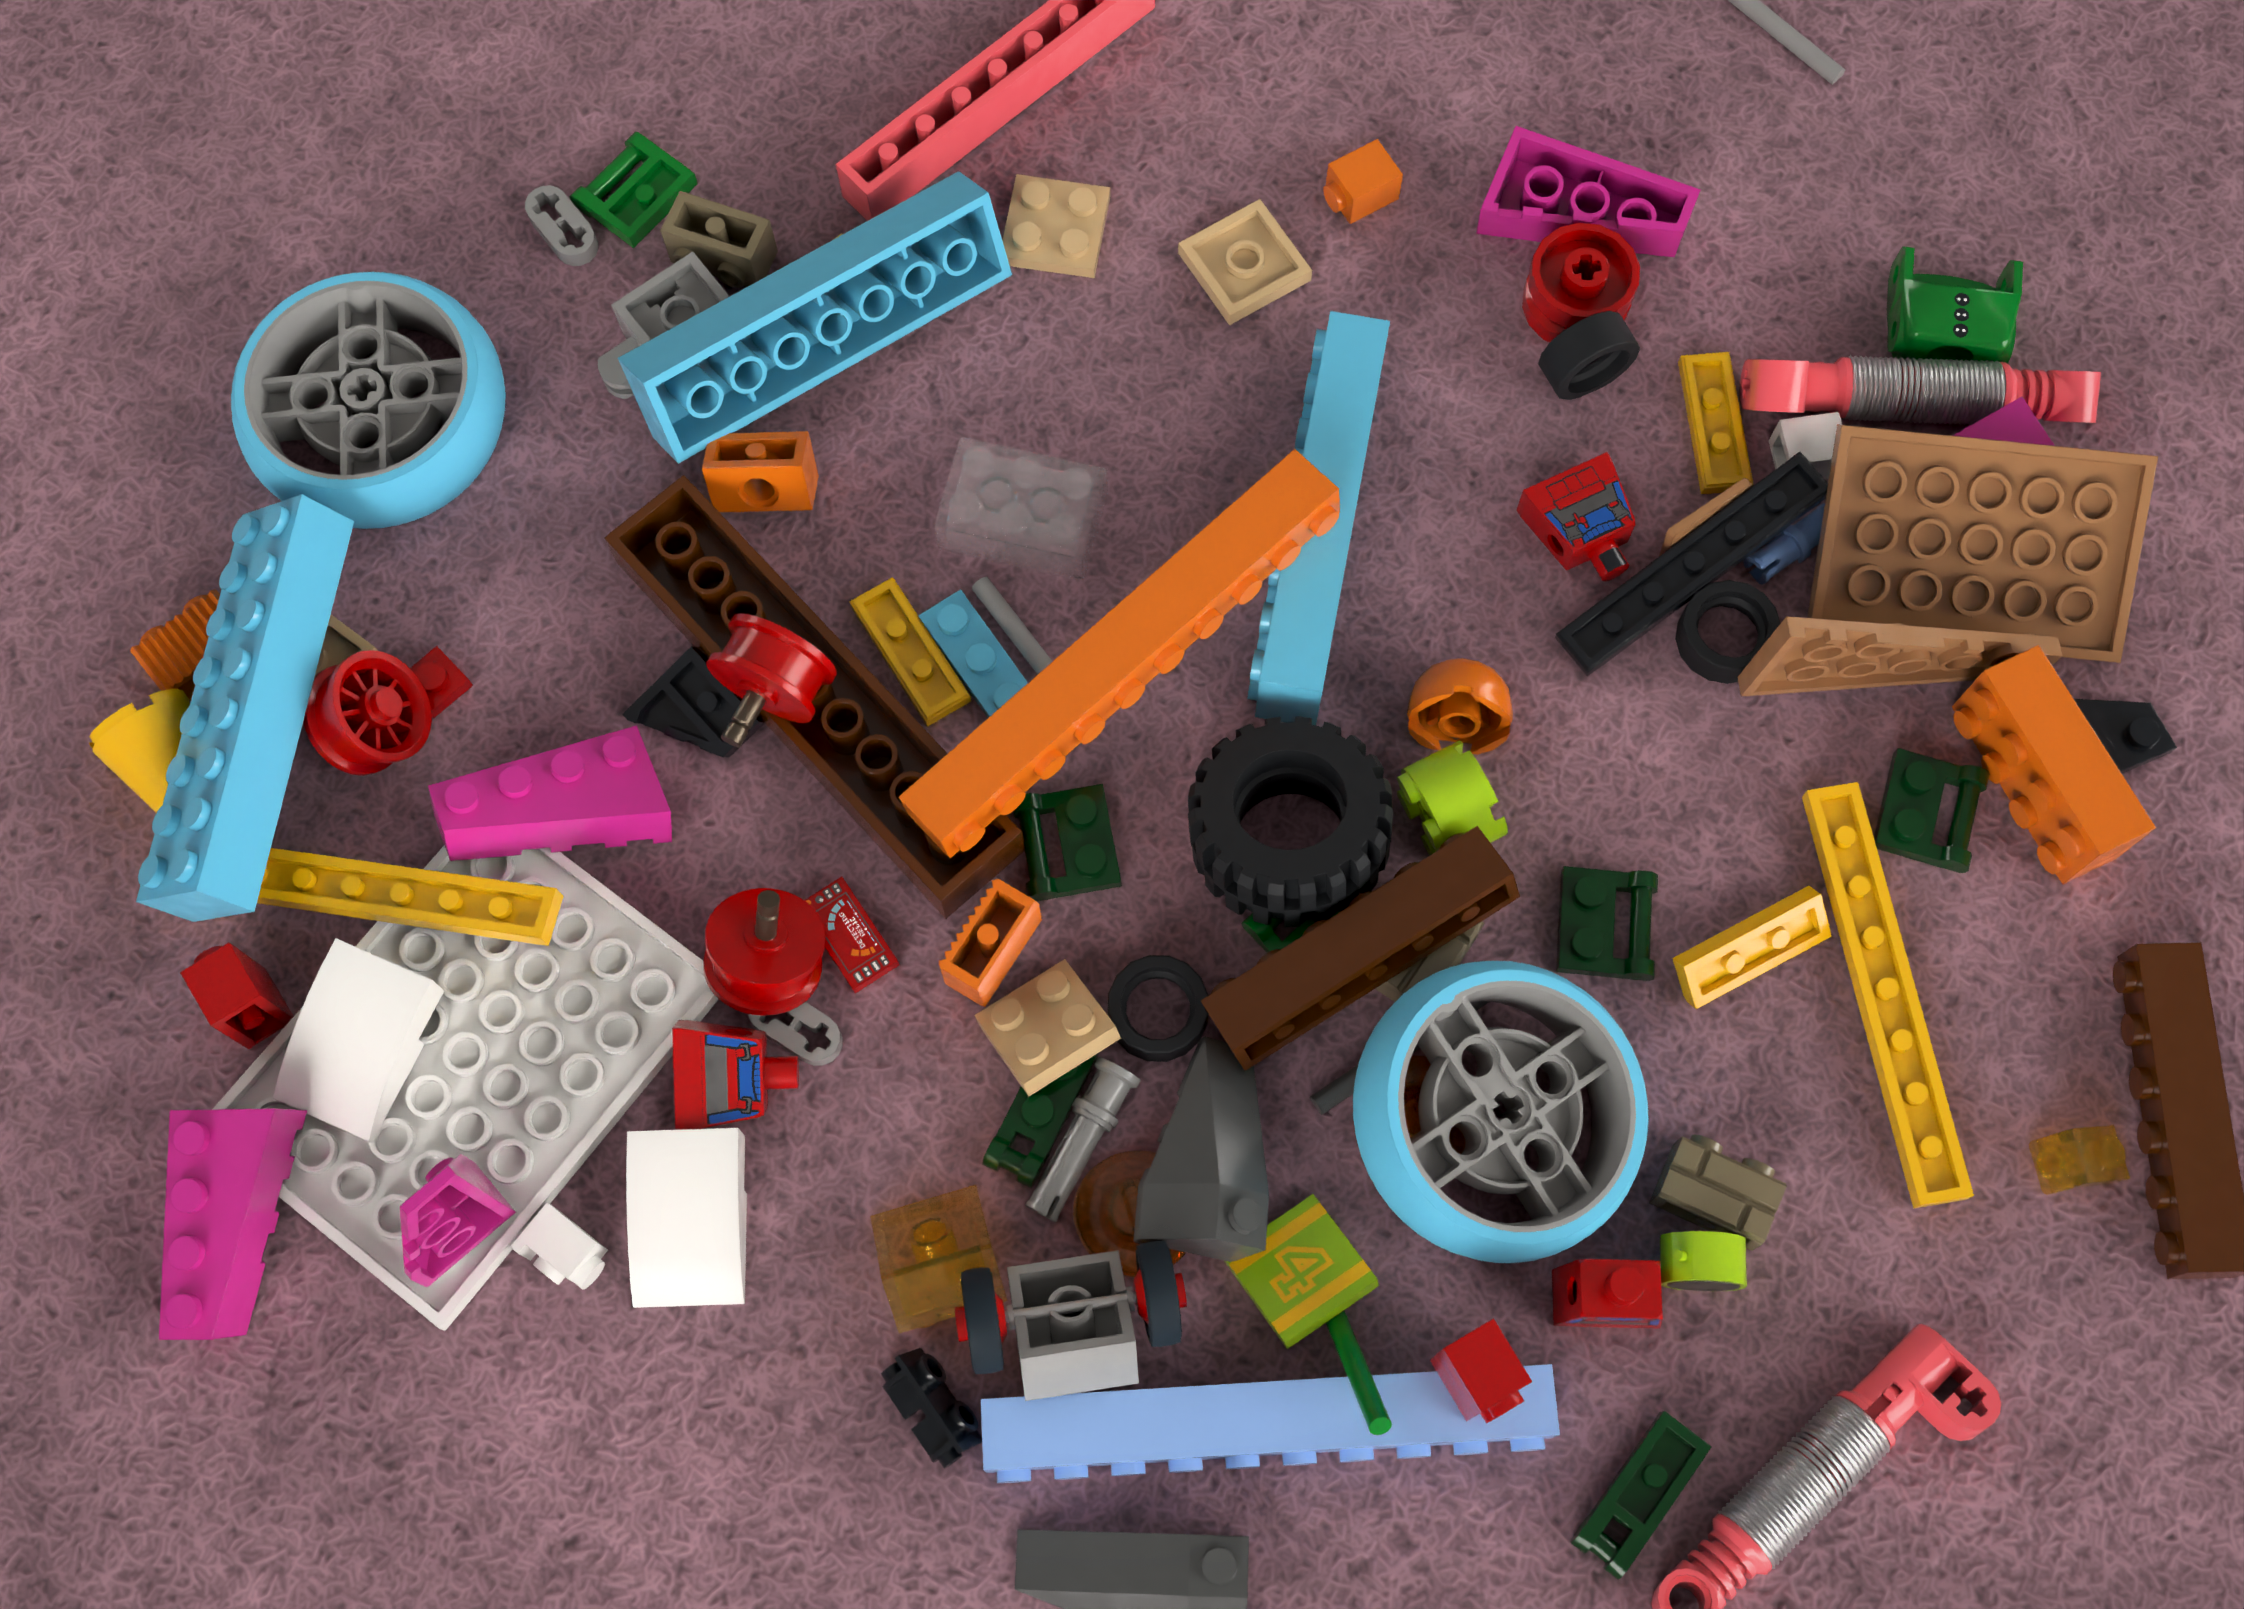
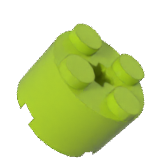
M1460 740L1401 769L1402 775L1397 777L1401 790L1397 791V795L1407 816L1410 819L1420 816L1425 835L1421 836V839L1429 856L1438 851L1441 845L1451 836L1458 833L1465 834L1476 826L1480 828L1490 843L1508 834L1505 817L1494 820L1490 807L1498 802L1490 782L1471 751L1468 750L1462 753L1463 743Z

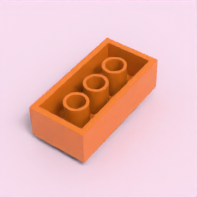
M2039 645L1984 670L1952 706L1955 712L1954 723L1957 730L1964 738L1973 740L1982 755V768L1990 773L1989 780L1995 784L1999 783L2009 798V810L2012 818L2018 826L2029 830L2038 845L2037 855L2040 863L2050 874H2056L2062 885L2117 859L2156 829V826Z

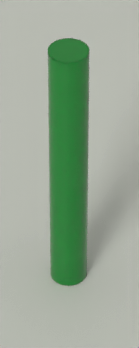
M1344 1310L1326 1322V1325L1370 1433L1382 1435L1390 1430L1392 1423Z

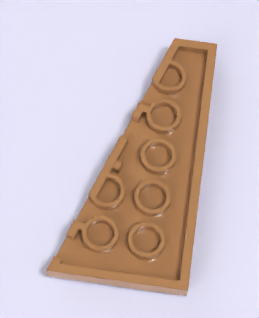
M1786 616L1737 678L1741 697L1976 680L1984 670L2037 645L2041 647L2052 665L2063 655L2058 637L2040 636L2034 633L2013 634L1908 626L1902 623L1881 624Z

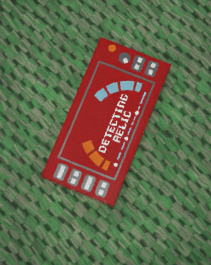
M842 876L805 899L815 909L823 922L826 935V951L855 994L900 965Z

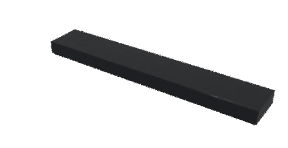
M1798 452L1556 633V640L1586 676H1589L1689 602L1697 591L1717 581L1825 500L1828 482L1801 452Z

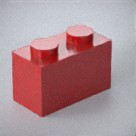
M229 942L224 946H214L203 951L195 958L193 965L180 972L210 1026L247 1049L252 1048L284 1028L294 1017L267 970Z
M1494 1318L1446 1346L1430 1359V1362L1466 1421L1478 1414H1481L1486 1424L1524 1402L1518 1390L1532 1382Z

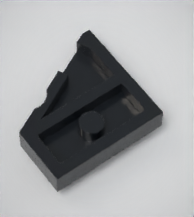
M691 646L622 714L628 721L663 732L664 735L682 742H689L699 746L702 750L720 757H730L739 749L725 742L721 736L728 723L732 722L731 718L742 698L731 692L714 678L706 666L708 657L699 647ZM759 715L751 729L747 730L748 734L742 745L765 723Z
M2074 699L2122 774L2170 754L2177 748L2151 703Z

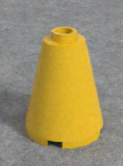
M175 688L148 695L154 704L136 710L132 703L124 706L103 720L89 736L92 740L89 745L93 753L156 813L163 805L168 786L166 781L167 768L176 756L182 735L180 732V721L191 703L183 690Z

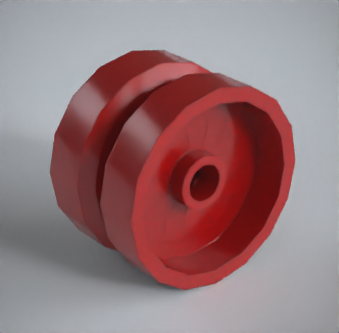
M1575 223L1559 227L1543 238L1533 255L1529 275L1523 289L1522 308L1529 326L1543 340L1550 343L1565 329L1597 313L1606 311L1618 312L1625 321L1637 292L1640 279V264L1633 247L1619 233L1599 224Z

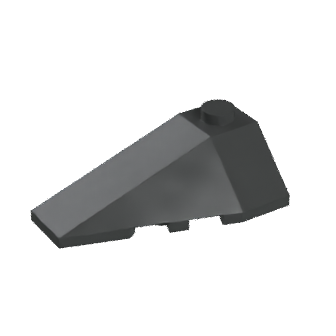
M1205 1036L1199 1039L1177 1092L1179 1100L1169 1123L1163 1126L1157 1141L1160 1142L1151 1167L1145 1169L1138 1185L1134 1241L1140 1243L1165 1241L1169 1249L1234 1262L1266 1250L1269 1190L1254 1066L1244 1071L1225 1041Z
M1017 1529L1015 1590L1062 1609H1247L1249 1536Z

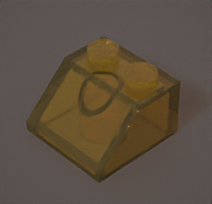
M976 1185L870 1216L881 1279L899 1334L916 1328H927L939 1321L955 1317L954 1307L964 1306L960 1278L962 1276L961 1272L968 1269L990 1268L994 1291L1003 1299V1302L1008 1301Z

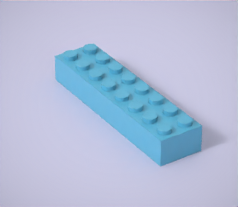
M958 171L618 357L652 437L679 464L704 450L708 443L729 433L736 432L1010 277L1012 272L989 192Z
M1330 311L1327 330L1317 329L1312 365L1307 377L1303 400L1304 406L1302 417L1299 419L1295 449L1339 488L1340 513L1337 522L1326 534L1320 537L1314 535L1301 547L1300 554L1289 567L1282 571L1276 569L1269 575V587L1266 602H1264L1259 639L1257 649L1254 651L1247 699L1257 701L1255 717L1258 718L1281 717V722H1295V717L1298 716L1312 718V725L1317 723L1390 321Z
M302 494L243 514L234 526L232 532L234 546L231 557L219 579V586L222 590L216 611L209 618L206 627V634L209 637L205 652L193 674L195 688L191 703L180 721V732L182 735L177 754L167 768L166 781L168 786L163 805L159 808L153 819L152 830L155 834L149 856L144 860L139 870L138 881L140 889L136 899L137 903L192 922L255 912L354 525L353 520Z

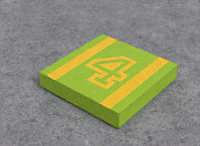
M1314 1194L1267 1225L1265 1251L1234 1262L1224 1261L1287 1349L1379 1286L1377 1277Z

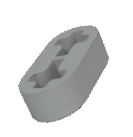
M551 185L540 186L528 194L525 201L527 215L533 227L562 262L571 266H582L589 263L598 252V240L590 223L568 196L558 187ZM548 203L552 208H556L560 218L554 221L547 212H542L540 207ZM570 230L576 239H582L583 245L575 248L572 244L568 245L564 233Z
M806 1002L793 1010L785 1012L788 1017L793 1019L789 1026L774 1018L768 1024H765L763 1022L766 1016L748 1014L756 1030L765 1031L766 1038L794 1056H798L805 1063L813 1066H823L832 1062L840 1054L843 1047V1037L837 1024L830 1017ZM804 1026L814 1033H819L824 1027L828 1029L825 1036L830 1045L826 1050L816 1047L812 1053L808 1052L810 1044L798 1031Z

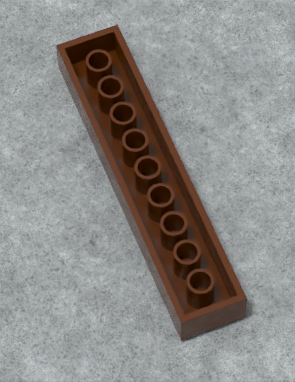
M685 475L677 479L604 537L617 564L694 647H699L708 659L712 653L723 651L732 635L728 624L735 614H750L774 622L799 635L830 659L837 670V675L831 684L821 685L812 702L816 712L810 722L797 723L789 721L762 709L759 716L945 919L1025 851L1022 831L1006 815L1000 814L985 827L983 837L975 846L964 852L958 851L950 859L908 815L898 797L948 753Z

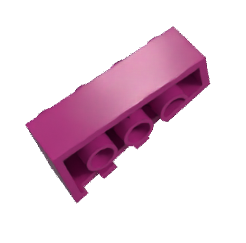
M1515 126L1480 209L1476 234L1541 242L1543 238L1559 227L1575 223L1599 224L1619 233L1633 247L1635 253L1675 258L1701 189Z
M637 725L428 785L434 816L450 861L521 855L522 851L526 849L550 848L552 853L572 851V846L605 843V848L627 846L626 841L653 839V844L672 842L671 811Z
M170 1110L159 1340H214L247 1335L266 1264L262 1261L268 1234L275 1232L280 1213L275 1211L283 1179H289L295 1158V1156L290 1155L296 1131L303 1128L307 1110Z

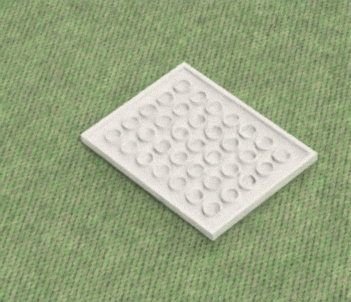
M444 845L424 868L425 870L557 888L564 897L549 946L377 921L355 946L433 980L444 992L418 1039L425 1045L373 1142H368L306 1114L303 1128L296 1131L290 1155L295 1156L289 1179H283L279 1197L436 1327L444 1331L447 1330L513 1250L510 1246L547 1202L550 1204L672 1057V1028L678 1020L700 1022L719 1000L706 982L703 970L704 961L561 852L551 853L550 848L526 849L522 851L521 855L450 861ZM301 1009L212 1110L295 1109L273 1099L283 1058ZM462 1154L478 1165L516 1213L427 1288L411 1281L404 1272L400 1205L427 1182L425 1177L435 1165L450 1157L455 1159L458 1155Z

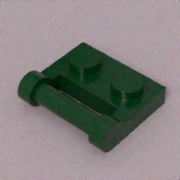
M1897 748L1892 756L1874 834L1877 849L1957 873L1968 872L1972 858L1971 852L1968 851L1979 795L1980 792L1987 789L1990 773L1979 766H1960ZM1946 783L1959 787L1946 846H1939L1932 843V838Z
M1103 784L1046 794L1027 793L1023 802L1013 811V816L1019 819L1030 878V881L1025 884L1027 896L1035 901H1043L1122 887ZM1054 812L1066 876L1058 878L1050 876L1040 815Z
M1563 866L1560 881L1556 972L1641 981L1653 980L1655 977V961L1650 959L1652 894L1658 892V874L1642 870L1620 872ZM1616 891L1631 893L1629 953L1626 959L1613 958Z

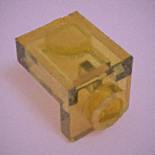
M2114 1125L2072 1128L2033 1140L2029 1143L2042 1192L2046 1195L2078 1187L2107 1185L2130 1179L2125 1162V1150L2117 1137Z

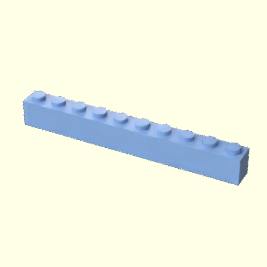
M1552 1364L1523 1366L1532 1380L1530 1384L1518 1390L1524 1402L1487 1424L1481 1414L1468 1421L1465 1420L1436 1371L1372 1375L1392 1423L1390 1430L1382 1435L1370 1433L1348 1377L1087 1392L1025 1401V1396L981 1399L983 1470L986 1473L997 1472V1483H1018L1031 1481V1470L1054 1469L1055 1480L1088 1478V1467L1111 1465V1476H1132L1146 1474L1145 1463L1168 1462L1169 1473L1203 1471L1202 1460L1225 1458L1226 1469H1246L1260 1467L1259 1456L1282 1455L1283 1466L1317 1464L1316 1453L1339 1451L1340 1462H1361L1374 1460L1373 1449L1396 1448L1397 1459L1431 1457L1430 1446L1453 1445L1454 1455L1488 1453L1487 1442L1510 1441L1511 1452L1545 1450L1544 1439H1551L1560 1435Z

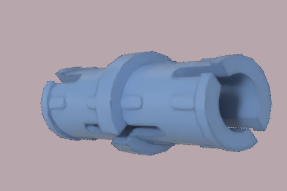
M1825 503L1820 504L1810 514L1794 525L1787 527L1775 536L1776 538L1743 560L1745 568H1749L1753 564L1757 566L1749 573L1759 584L1767 583L1770 578L1794 561L1798 560L1799 563H1802L1809 558L1811 549L1819 544Z

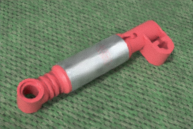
M1850 355L1849 357H1840L1834 363L1747 359L1741 373L1740 404L1742 409L1753 411L1804 413L1805 411L1839 412L1840 418L1848 419L1849 421L1852 419L1854 421L1857 419L1861 421L1863 419L1864 421L1878 420L1879 422L1882 420L1888 422L1890 420L1891 422L1897 421L1898 423L1908 421L1910 423L1928 422L1931 424L1933 422L1934 424L1954 423L1956 425L1958 423L1960 425H1972L2018 398L2023 397L2038 420L2096 423L2101 372L2048 370L2045 372L2044 370L2032 371L2030 369L2020 371L2012 369L2006 362H1989L1987 360L1985 362L1983 360L1963 361L1962 359L1960 361L1957 359L1938 360L1937 358L1935 360L1932 358L1929 360L1927 358L1924 360L1922 358L1917 360L1912 358L1910 360L1907 357L1904 360L1901 357L1898 360L1896 357L1894 359L1892 357L1877 358L1876 356L1874 358L1871 356L1863 358L1862 356L1852 357Z
M1917 1324L1851 1391H1839L1832 1397V1400L1828 1401V1404L1824 1405V1408H1820V1412H1816V1416H1813L1812 1420H1809L1808 1424L1801 1428V1432L1796 1433V1437H1792V1442H1787V1447H1782V1451H1777V1455H1774L1773 1459L1766 1463V1467H1762V1471H1758V1475H1754V1479H1750V1483H1746V1487H1742V1491H1738V1495H1734V1499H1730V1503H1726V1507H1722V1511H1718V1514L1712 1519L1713 1530L1708 1534L1709 1541L1703 1539L1698 1544L1699 1551L1692 1550L1688 1554L1689 1561L1682 1560L1658 1584L1652 1595V1609H1673L1669 1600L1670 1591L1673 1588L1679 1587L1688 1589L1695 1595L1699 1605L1698 1609H1723L1726 1606L1724 1597L1732 1600L1736 1596L1735 1588L1742 1589L1746 1585L1747 1581L1745 1578L1752 1579L1756 1574L1767 1575L1772 1569H1775V1564L1779 1565V1560L1783 1561V1556L1787 1557V1552H1791V1548H1795V1544H1799V1540H1803V1536H1807V1532H1811V1528H1815V1524H1819V1520H1823V1516H1827V1512H1831V1508H1835L1838 1501H1842V1497L1847 1496V1492H1850L1852 1487H1856L1859 1480H1862V1477L1866 1476V1473L1870 1472V1469L1874 1468V1465L1878 1464V1461H1881L1882 1457L1886 1456V1453H1889L1890 1449L1895 1445V1433L1917 1411L1933 1427L1949 1439L1958 1441L1971 1440L1995 1423L1998 1418L2001 1400L1997 1389L1990 1380L1938 1332L1926 1325ZM1951 1375L1960 1385L1941 1403L1932 1394ZM1963 1398L1969 1400L1973 1405L1966 1416L1959 1413L1956 1408Z

